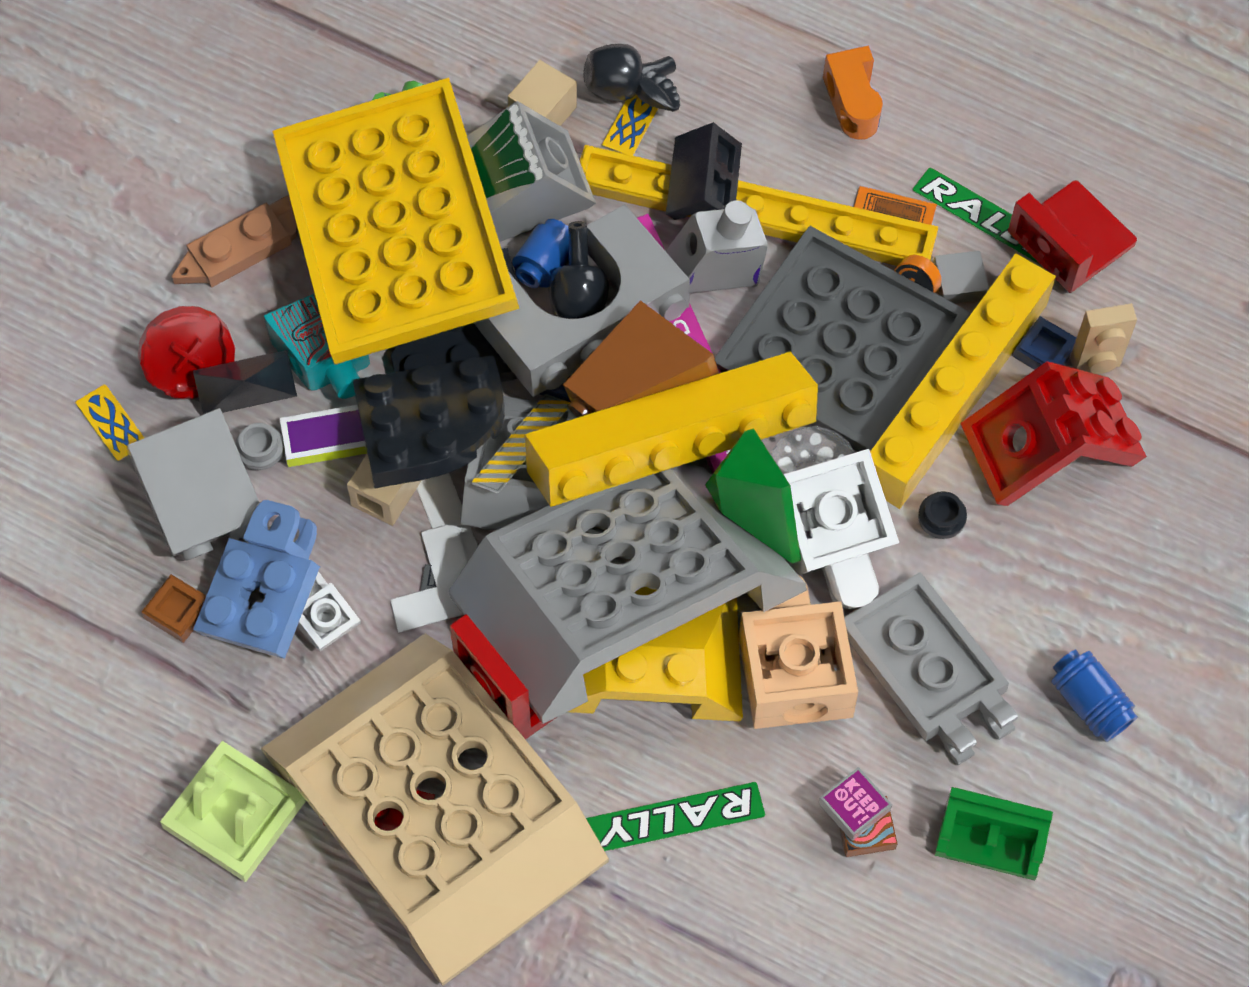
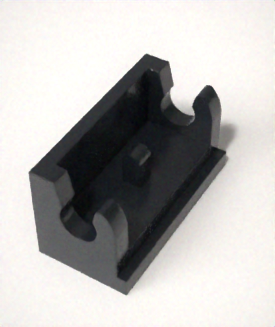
M709 123L675 137L666 215L673 220L686 218L688 215L701 211L725 209L729 202L736 201L742 143L716 123Z

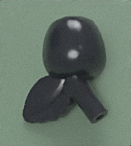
M620 43L598 47L587 55L583 78L586 87L594 95L613 101L628 100L637 95L640 100L658 109L674 112L680 108V96L677 93V87L673 86L674 83L671 79L666 78V75L676 70V63L672 57L666 56L654 62L642 64L641 55L633 46Z
M575 221L568 225L569 265L554 270L550 276L548 288L550 302L556 317L566 319L585 318L601 312L605 308L609 291L607 275L602 269L590 266L588 263L587 224L582 221Z

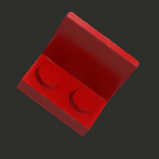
M1077 180L1069 183L1042 204L1030 192L1015 202L1008 233L1048 272L1055 275V279L1070 294L1132 249L1137 242V237Z

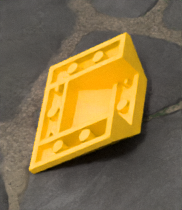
M642 587L635 594L650 595L657 590ZM737 597L583 674L588 702L568 712L594 714L601 699L688 703L691 704L692 719L741 721L743 719Z

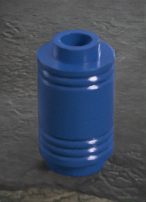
M1075 649L1066 654L1053 666L1057 674L1051 680V683L1056 686V689L1060 691V694L1081 720L1085 722L1095 737L1101 735L1108 742L1122 733L1138 718L1133 711L1135 708L1134 703L1130 701V698L1126 696L1125 692L1122 691L1102 664L1097 661V658L1093 656L1091 651L1080 655Z

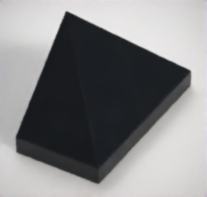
M287 350L193 370L203 415L219 408L224 413L297 397Z

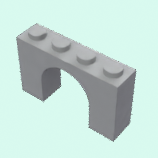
M625 204L587 225L588 255L604 271L618 290L615 299L604 310L595 315L579 319L553 316L540 309L509 273L520 309L474 322L532 397L547 389L552 390L562 385L640 300L668 321L676 319L689 307L690 279Z

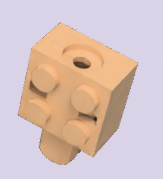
M806 584L807 591L765 612L762 610L742 612L739 643L754 729L854 717L858 687L841 601L811 605Z

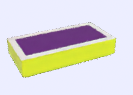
M357 405L280 418L288 467L367 454Z

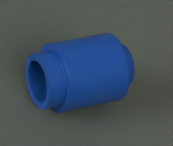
M547 219L544 224H538L512 260L516 270L515 274L523 284L531 288L549 287L550 276L554 270L565 266L569 261L568 226L559 220Z

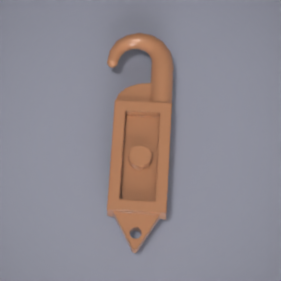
M289 195L270 205L266 202L187 244L188 252L172 275L173 283H208L212 288L292 245L291 242L296 238L298 228Z

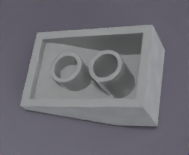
M504 396L505 417L496 439L490 437L487 442L477 449V458L468 464L461 514L462 525L475 526L485 530H499L549 506L528 474L526 461L499 493L471 483L539 401ZM568 408L556 424L577 417Z

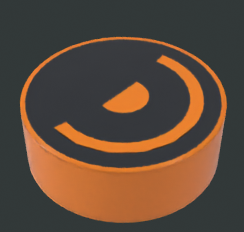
M909 255L894 270L934 293L941 286L942 280L938 268L933 262L923 256Z

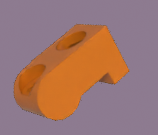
M869 45L827 54L823 72V80L840 126L846 135L857 140L870 138L877 132L883 107L881 96L870 86L874 58Z

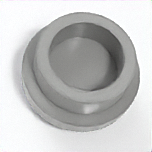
M254 423L245 427L235 443L244 466L253 470H264L274 466L281 459L284 452V443L280 433L275 428L264 423Z

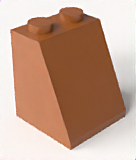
M640 300L563 386L571 401L568 408L578 418L719 374L713 353Z

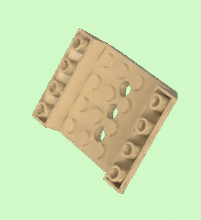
M426 633L261 748L280 776L298 789L409 933L412 947L442 986L609 862L608 856L574 798L453 650ZM469 748H478L484 751L488 758L481 768L469 770L459 764L458 758L460 754ZM427 778H437L446 786L443 795L435 800L421 798L416 792L417 787ZM394 808L399 810L404 818L402 824L395 830L384 831L374 824L376 815L383 809Z

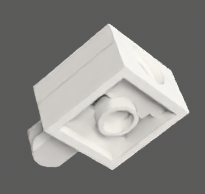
M866 449L784 474L791 485L801 561L793 564L789 562L790 566L798 575L822 568L832 601H841L843 609H857L871 603L878 595L879 585L869 553L898 544L899 540L870 450Z

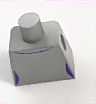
M736 200L729 202L725 209L701 211L691 215L666 252L690 279V293L758 286L768 247L756 210L749 207L746 203Z

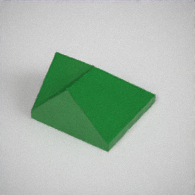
M754 428L744 431L705 486L723 515L790 563L801 561L791 485Z

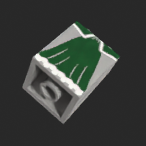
M516 101L467 135L499 242L533 230L538 224H544L547 219L559 220L586 210L596 204L568 130L524 104Z

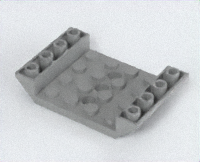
M687 463L553 507H544L486 535L450 588V598L463 616L467 614L529 690V706L542 724L588 702L583 674L746 592L765 612L807 591L806 583L781 555L721 513L705 486L711 475L704 467ZM593 527L606 530L600 534L586 533V531ZM620 556L632 559L625 564L610 563L611 560ZM642 587L657 590L650 595L635 594Z

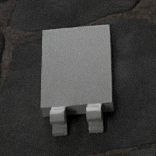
M921 572L874 599L871 603L844 617L848 640L851 646L922 738L928 741L938 734L947 753L957 765L973 757L975 752L972 750V747L977 745V741L972 733L960 721L979 709L989 730L998 740L1015 730L1012 722L1018 719V715L1001 696L1007 692L1009 682Z

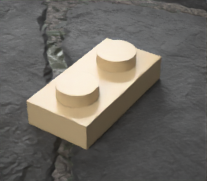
M1132 303L1085 311L1070 356L1073 368L1094 374H1103L1112 371L1116 367H1120L1137 322Z

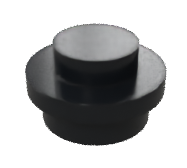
M946 491L936 492L926 497L918 511V521L922 529L930 536L938 539L955 537L963 530L967 520V510L963 502L955 494Z

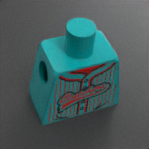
M315 293L264 315L271 344L278 352L287 350L291 369L308 390L316 391L331 384L338 398L348 399L355 396L353 379H359L360 377L357 372L370 365L369 354L334 364Z

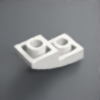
M318 572L297 627L321 652L361 624V620L332 583L328 584Z

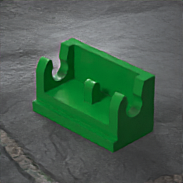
M951 787L945 804L934 856L1035 881L1039 866L1043 862L1053 812Z

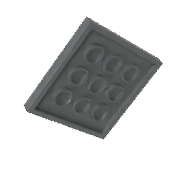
M809 226L715 356L717 368L723 373L791 351L818 384L816 422L808 425L856 452L866 449L871 451L968 319L970 312L816 228Z

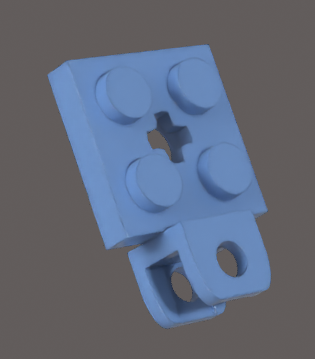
M263 500L254 510L243 539L248 543L229 538L193 630L203 636L285 659L320 568L318 564L309 560L317 536L316 524L310 519L301 518L299 511L292 506ZM274 515H278L268 530L267 523L269 519ZM299 529V537L295 542H293L296 532ZM260 587V591L265 594V599L262 603L255 602L252 608L249 609V596L255 589Z

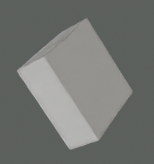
M980 251L937 255L934 257L933 263L938 268L942 280L941 286L938 289L939 296L952 303L982 300L989 287Z

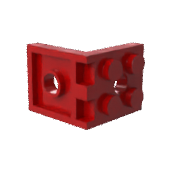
M1048 361L960 423L996 503L1004 506H1009L1080 456L1133 467L1147 457L1139 442L1142 439L1140 430L1127 417L1120 403L1122 400L1121 391L1112 379ZM1024 427L1027 433L1026 444L1017 452L1013 446V437L1019 428Z
M467 614L450 625L453 652L525 740L554 720L552 719L542 724L529 706V690Z

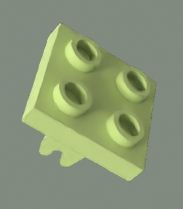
M221 741L160 823L163 829L244 882H247L306 800L296 787L224 741Z

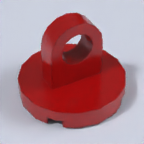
M178 306L160 313L147 324L139 340L138 358L146 380L153 387L155 385L158 389L164 391L166 395L174 398H197L199 395L193 370L234 362L235 345L227 325L215 313L198 306Z

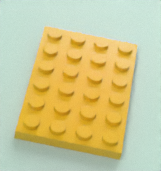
M449 77L272 130L329 351L334 364L520 309Z

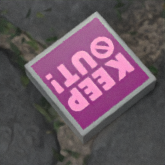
M859 767L819 798V805L851 841L855 840L890 812L892 808L891 802Z

